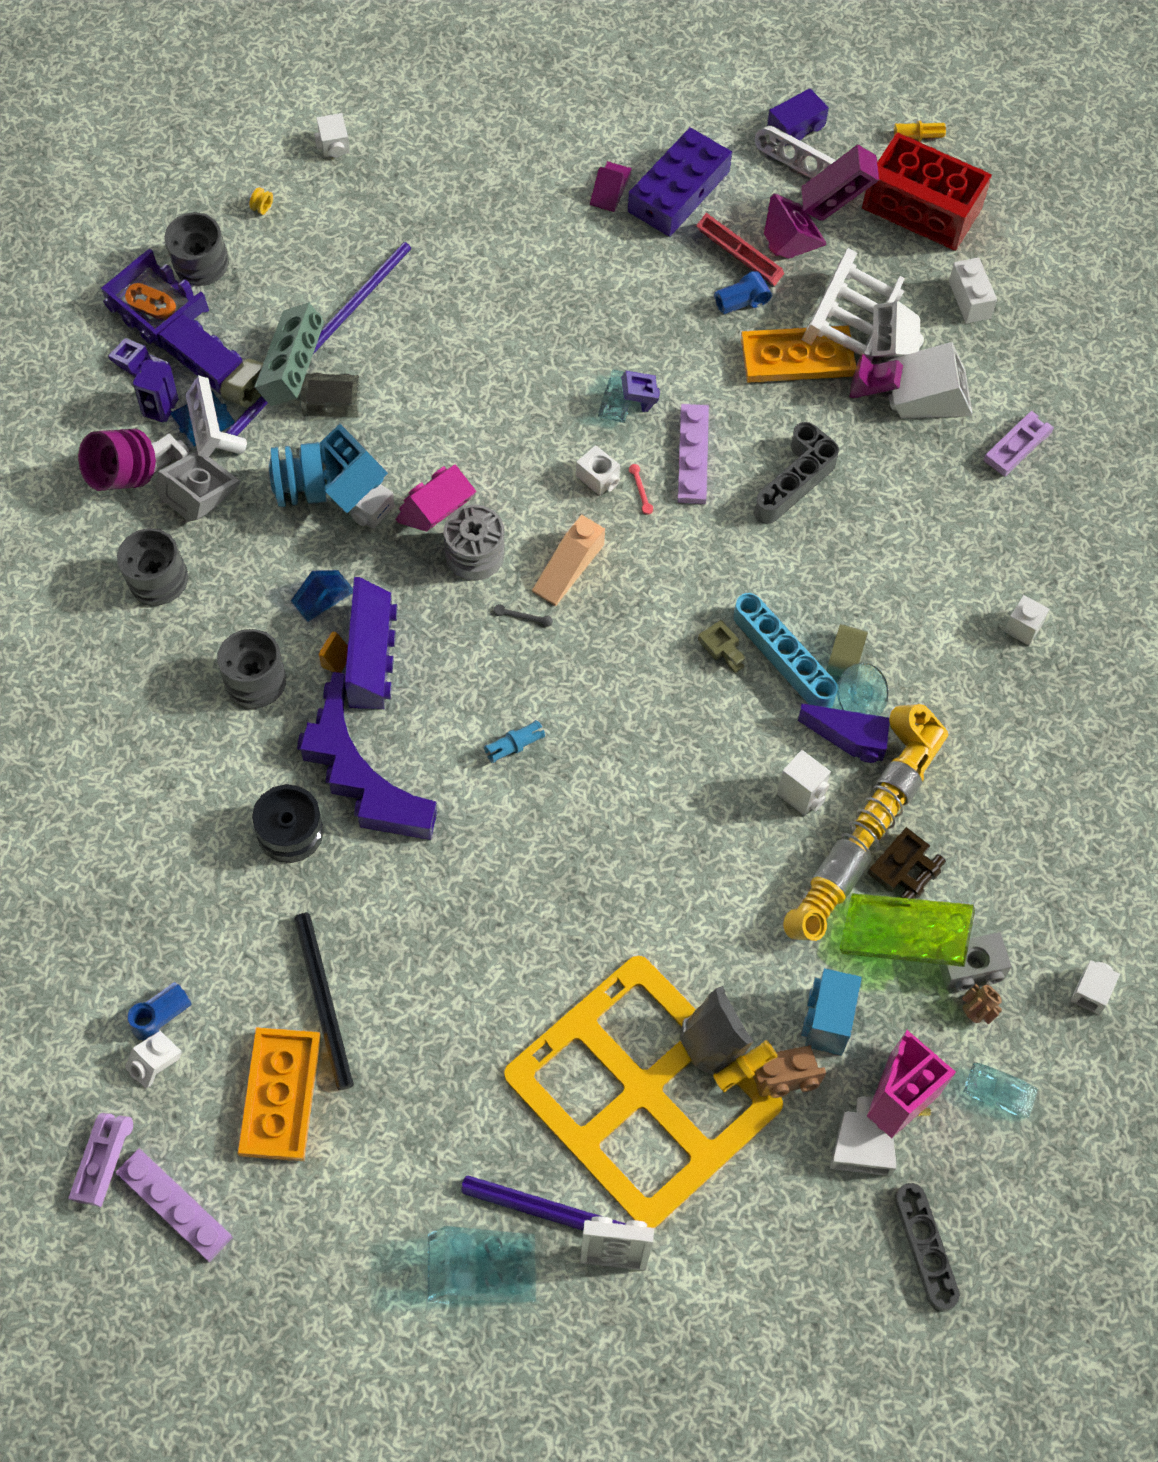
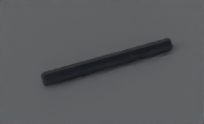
M308 912L297 914L294 917L336 1087L338 1090H345L353 1087L354 1083L311 915Z

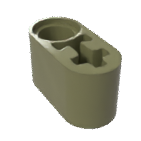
M251 358L245 359L223 381L220 388L222 398L243 407L252 406L262 396L255 388L263 362Z
M843 624L839 625L826 669L828 674L854 681L868 631Z

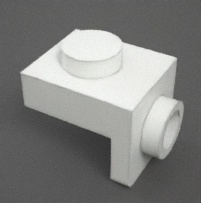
M169 433L159 441L152 443L156 459L154 472L173 459L180 460L190 454L183 441H176Z
M159 1031L132 1048L125 1068L133 1079L139 1081L145 1088H148L152 1085L156 1074L175 1063L180 1058L182 1051Z

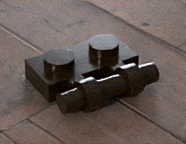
M906 827L869 868L867 874L891 893L900 884L905 891L899 899L905 905H909L914 899H918L925 892L924 887L931 879L935 880L939 876L941 867L946 863V860L940 854H936L932 860L925 856L931 845ZM915 865L922 870L916 879L908 875Z

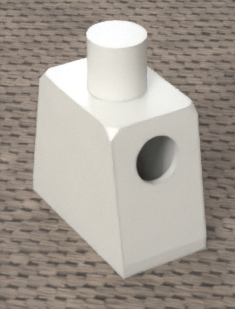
M898 301L875 304L872 356L896 358L919 351L924 342L923 335L920 333V317Z
M858 1097L856 1112L848 1111L844 1113L840 1122L830 1169L892 1176L896 1170L894 1139L879 1129L867 1117L873 1100L872 1097Z

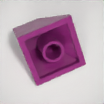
M776 193L770 196L764 235L769 242L768 248L774 255L790 259L827 245L810 215L803 212V205Z

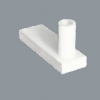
M198 376L186 393L198 455L209 458L215 448L243 454L247 445L246 439L219 431L208 378Z

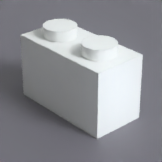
M980 258L954 262L948 282L965 322L971 323L992 318L997 298Z
M801 750L783 770L777 795L804 816L811 809L816 812L826 800L824 794L830 787V784L827 782L831 771Z

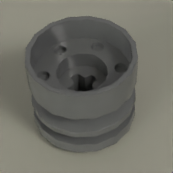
M185 213L175 218L167 226L164 235L165 246L171 258L173 269L179 279H185L191 285L203 286L216 282L226 273L229 265L228 252L223 242L220 227L215 219L204 213Z
M147 528L132 533L121 543L117 553L118 567L136 600L146 605L159 606L172 602L186 589L189 579L188 570L181 557L179 548L170 534L161 529Z
M246 629L231 634L222 642L217 652V663L225 689L231 700L243 707L261 708L273 703L282 695L286 686V672L280 648L271 635L257 629Z

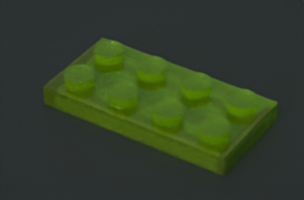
M852 893L839 949L842 954L965 967L975 907L973 904Z

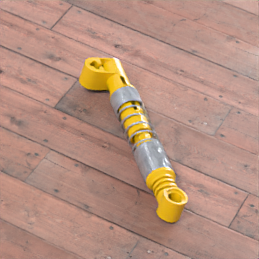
M901 705L891 711L889 718L890 727L906 747L900 756L893 759L876 782V786L873 787L874 795L865 799L867 805L864 809H858V819L850 821L849 825L854 833L852 835L848 833L841 834L842 839L837 840L810 882L811 889L797 909H792L786 914L783 927L784 932L789 938L817 941L824 936L827 930L826 919H828L837 904H842L870 864L872 860L871 853L878 852L880 848L879 841L887 838V829L895 826V817L903 814V806L911 802L922 785L924 772L949 736L946 728L925 705ZM844 836L850 837L849 840H846ZM873 841H876V849L869 851L868 849Z

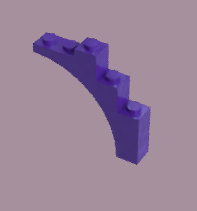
M333 672L331 682H326L324 686L323 699L326 701L324 708L318 709L316 724L307 722L305 733L300 732L297 750H301L303 761L329 765L325 781L329 783L331 794L357 798L354 816L358 817L360 828L431 840L437 817V802L414 796L392 785L377 774L361 757L349 736L345 723V674Z

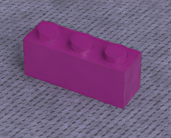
M857 144L801 186L803 212L820 221H824L878 182L877 156Z

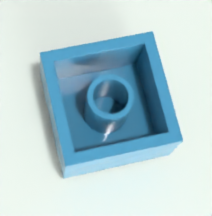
M824 968L821 978H814L807 1002L809 1008L801 1032V1036L807 1037L805 1046L811 1045L812 1049L843 1055L851 1036L862 977Z

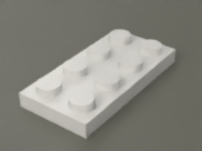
M592 1217V1221H584L580 1263L646 1271L653 1244L654 1228L647 1227L645 1222L635 1220L627 1221L626 1225L612 1223L613 1220L607 1217Z

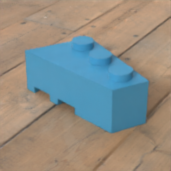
M341 424L337 425L320 442L322 463L326 466V470L323 471V477L327 480V485L324 486L325 492L348 513L372 489L377 488L383 482L388 472Z

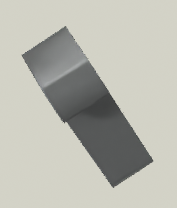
M801 422L795 426L791 450L799 458L758 493L754 515L759 522L771 524L777 521L835 469L839 447L834 440L814 424Z

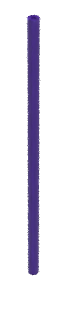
M403 242L323 327L314 353L411 250V246L407 242ZM261 396L225 433L238 436L268 404L267 401Z

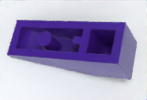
M801 703L798 715L800 723L849 755L860 758L863 762L875 763L883 761L887 750L889 717Z

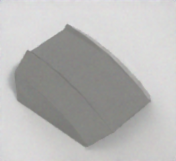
M195 451L158 472L156 490L162 503L169 505L189 522L198 520L214 509L241 481L210 457L199 456L198 452Z

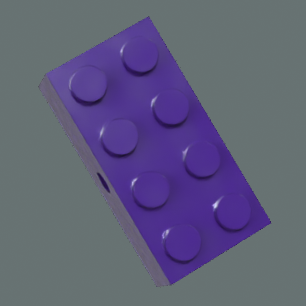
M689 127L629 191L627 212L671 237L730 172L732 151Z

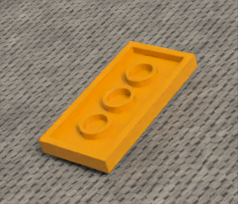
M849 325L830 326L851 337ZM807 328L742 331L741 333L747 383L853 377L856 369L854 351L824 335L822 337L817 335L813 343L809 344L802 340Z
M256 1027L238 1155L240 1157L305 1161L321 1038L320 1032Z

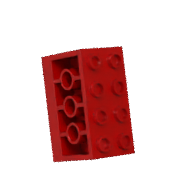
M896 132L877 162L879 181L865 190L862 209L956 251L983 208L992 174Z

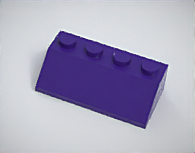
M354 577L345 676L349 708L385 709V700H391L392 682H387V674L393 673L394 656L389 655V648L395 647L396 631L391 629V622L397 621L398 606L397 604H392L391 592L361 577Z

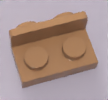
M811 1045L776 1052L778 1057L756 1070L753 1078L760 1097L771 1095V1098H780L793 1090L801 1089L802 1092H808L818 1088L827 1073L824 1067L818 1068Z

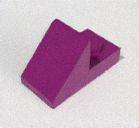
M609 161L606 162L605 167H599L590 205L615 212L631 176L632 168Z
M862 354L852 377L849 397L855 399L899 389L903 365L898 359L873 365Z

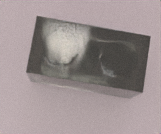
M318 372L306 374L301 390L303 416L358 418L360 402L359 375L347 373L340 375L323 374Z

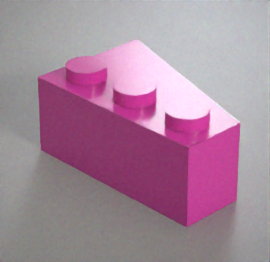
M906 1030L888 1057L867 1117L879 1129L893 1138L939 1097L956 1071Z

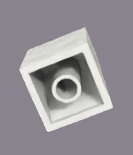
M953 342L888 360L889 362L898 359L903 365L899 389L892 390L893 394H889L892 410H897L901 418L973 416L966 370Z

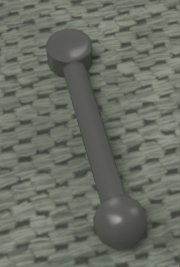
M501 604L494 607V613L497 616L508 615L542 623L545 627H549L553 623V619L549 615L540 617L505 609Z

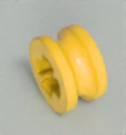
M256 188L250 198V209L253 211L258 209V212L264 215L272 205L273 194L269 191L265 192L263 188Z

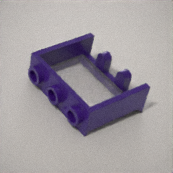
M150 248L101 287L105 298L103 303L112 313L117 311L129 328H137L140 331L141 337L148 344L154 343L160 349L163 347L159 333L178 317L184 314L190 320H194L201 313L209 311L205 294L200 291L197 295H194L191 285L185 279L179 283L168 264L162 267L157 264L154 253ZM134 283H142L169 295L176 303L175 313L167 320H160L137 311L127 303L125 299L126 290ZM143 294L135 296L136 300L142 299L146 301L147 299ZM155 302L154 305H155L158 309H160V308H164V309H165V307H166L167 304H166V303L160 304V303Z

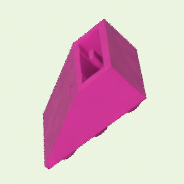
M456 464L449 469L443 466L431 476L432 479L426 485L421 482L409 491L410 495L403 500L405 503L398 508L400 513L395 520L399 524L427 532L470 501L477 491Z

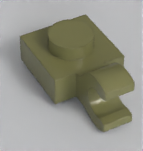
M722 620L698 634V641L715 660L723 656L727 665L734 673L744 668L742 661L745 660V657L736 649L739 646V639Z

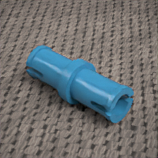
M535 720L533 723L517 731L510 730L506 733L505 737L485 745V753H492L487 756L490 762L495 763L497 760L513 752L518 754L523 751V747L544 738V730H538L542 728L540 722Z

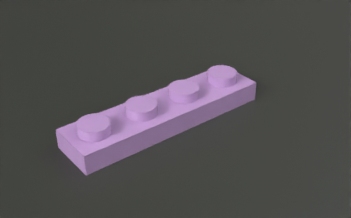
M681 404L678 503L706 504L709 405Z
M140 1148L115 1172L208 1262L233 1238L227 1230Z

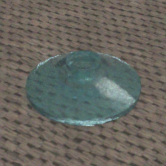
M857 663L848 667L841 675L837 687V697L842 710L879 716L884 711L888 701V684L883 673L877 667L869 663Z

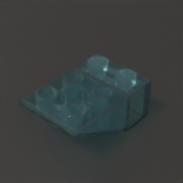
M444 1226L429 1233L428 1302L449 1304L536 1302L535 1234Z

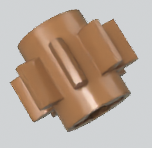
M975 984L962 997L966 1002L962 1007L963 1011L975 1023H980L984 1019L987 1024H990L1002 1011L998 1006L1002 999L996 990L989 985H984L980 989Z

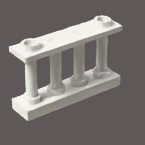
M848 248L838 263L802 340L812 344L817 335L819 337L824 335L859 354L857 366L862 354L870 361L873 359V325L838 307L839 303L835 302L836 297L839 299L843 297L873 314L874 305L878 303L848 288V284L844 283L845 278L848 280L852 278L886 296L885 303L899 302L904 293V290L900 288L905 278L900 276L894 286L890 287L857 269V265L853 264L857 252ZM834 316L869 335L866 344L864 345L830 327L829 322L825 321L826 317L831 318Z

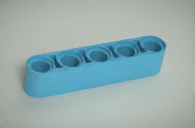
M752 593L740 595L737 598L734 611V621L809 705L831 708L838 690L835 680L757 595ZM748 609L753 613H745L742 610ZM761 630H768L771 633L765 634ZM785 650L788 651L790 654L785 655L779 651ZM798 671H805L809 675H801ZM817 692H825L828 696H820Z

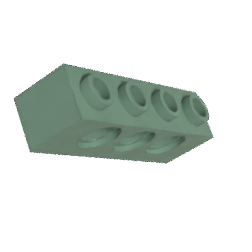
M310 302L282 312L255 385L257 391L270 406L298 398L325 322Z

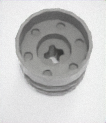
M481 505L460 507L451 513L445 522L443 532L445 558L448 567L455 575L466 580L478 581L489 578L498 572L504 562L505 555L504 526L501 518L495 511Z

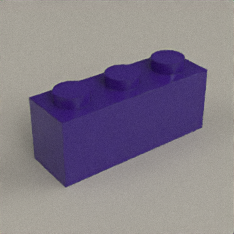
M184 314L159 333L163 349L196 376L208 378L210 387L220 395L223 381L243 362L241 356L236 351L227 349L217 336L209 335L198 321L190 320Z

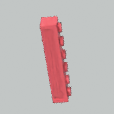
M708 213L696 225L702 234L748 268L759 272L762 278L771 285L775 286L785 274L780 266Z

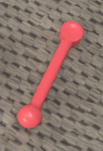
M632 464L629 467V472L634 475L643 503L642 512L649 515L653 512V506L648 503L639 476L640 467L637 464Z

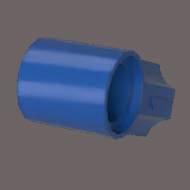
M756 271L746 274L739 283L714 293L716 305L723 314L748 305L756 308L758 304H767L772 298L770 289L761 274Z
M173 982L146 1003L142 1002L133 1005L128 1012V1022L133 1035L142 1041L158 1033L162 1026L192 1005L191 1000L181 986ZM151 1018L149 1024L145 1026L137 1025L140 1019Z

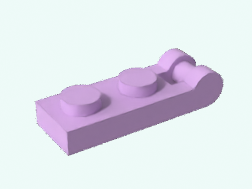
M1031 411L985 455L983 461L1006 477L1052 433L1054 427L1047 422L1045 424L1038 419L1039 416Z
M100 1113L97 1116L68 1199L76 1203L102 1207L125 1137L133 1130V1120L131 1117L120 1115L115 1118L113 1114Z

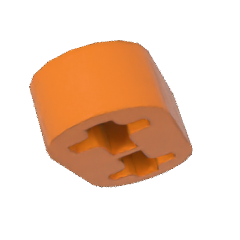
M134 283L126 290L125 299L127 303L137 311L160 320H167L175 313L176 303L169 295L142 283ZM143 294L147 299L146 301L142 299L136 300L135 296ZM157 302L160 304L166 303L167 305L165 309H158L154 304Z

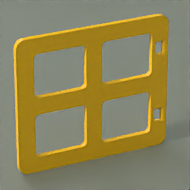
M633 956L511 1061L505 1068L504 1077L511 1088L635 1221L645 1222L647 1227L655 1229L781 1112L783 1100L781 1097L771 1098V1095L760 1097L754 1078H744L737 1085L751 1098L752 1105L718 1137L713 1140L708 1139L663 1092V1087L691 1062L682 1042L679 1041L649 1069L643 1070L597 1022L600 1016L637 985L642 986L681 1027L683 1020L690 1017L696 1010L647 958ZM619 980L624 989L611 999L605 991ZM573 1040H580L624 1087V1091L585 1126H579L534 1077L536 1072ZM547 1043L552 1051L539 1062L532 1055ZM641 1108L647 1110L691 1159L681 1171L650 1198L645 1197L600 1149L601 1142Z

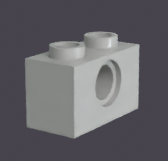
M1000 932L942 944L936 953L946 989L956 987L957 991H964L974 986V983L986 981L988 985L996 984L1005 979L1012 967ZM967 960H976L981 968L971 967Z

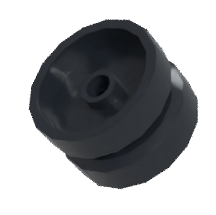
M284 784L272 787L263 793L255 803L252 814L254 829L259 846L267 856L278 862L293 863L302 861L315 853L322 843L324 828L318 802L309 791L300 786Z

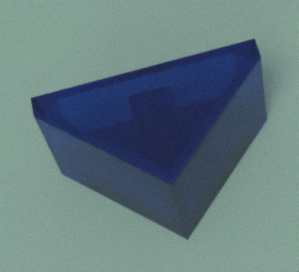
M339 570L311 571L291 599V603L304 619L309 622L353 594V587Z

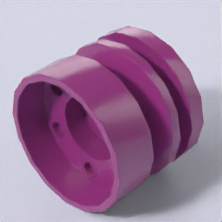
M136 428L93 431L83 438L79 447L78 462L80 472L89 487L96 491L143 487L150 482L154 474L156 465L155 450L146 434Z

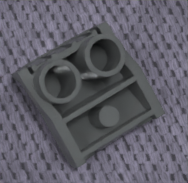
M723 986L713 990L703 1004L690 1017L683 1020L680 1041L694 1066L712 1076L732 1064L739 1056L744 1055L754 1042L727 998Z

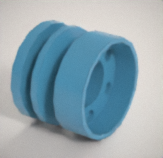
M319 442L301 444L299 458L293 457L290 446H285L286 459L281 460L278 447L271 448V457L268 464L271 489L277 500L278 507H286L285 494L287 493L291 494L293 506L298 504V492L305 493L308 504L327 502Z

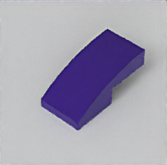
M124 338L108 355L114 364L134 377L141 373L140 368L144 361L148 359L163 361L170 366L169 362L149 354L144 345L128 338Z

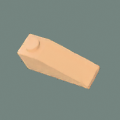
M581 514L563 537L532 592L556 606L604 546L605 528Z

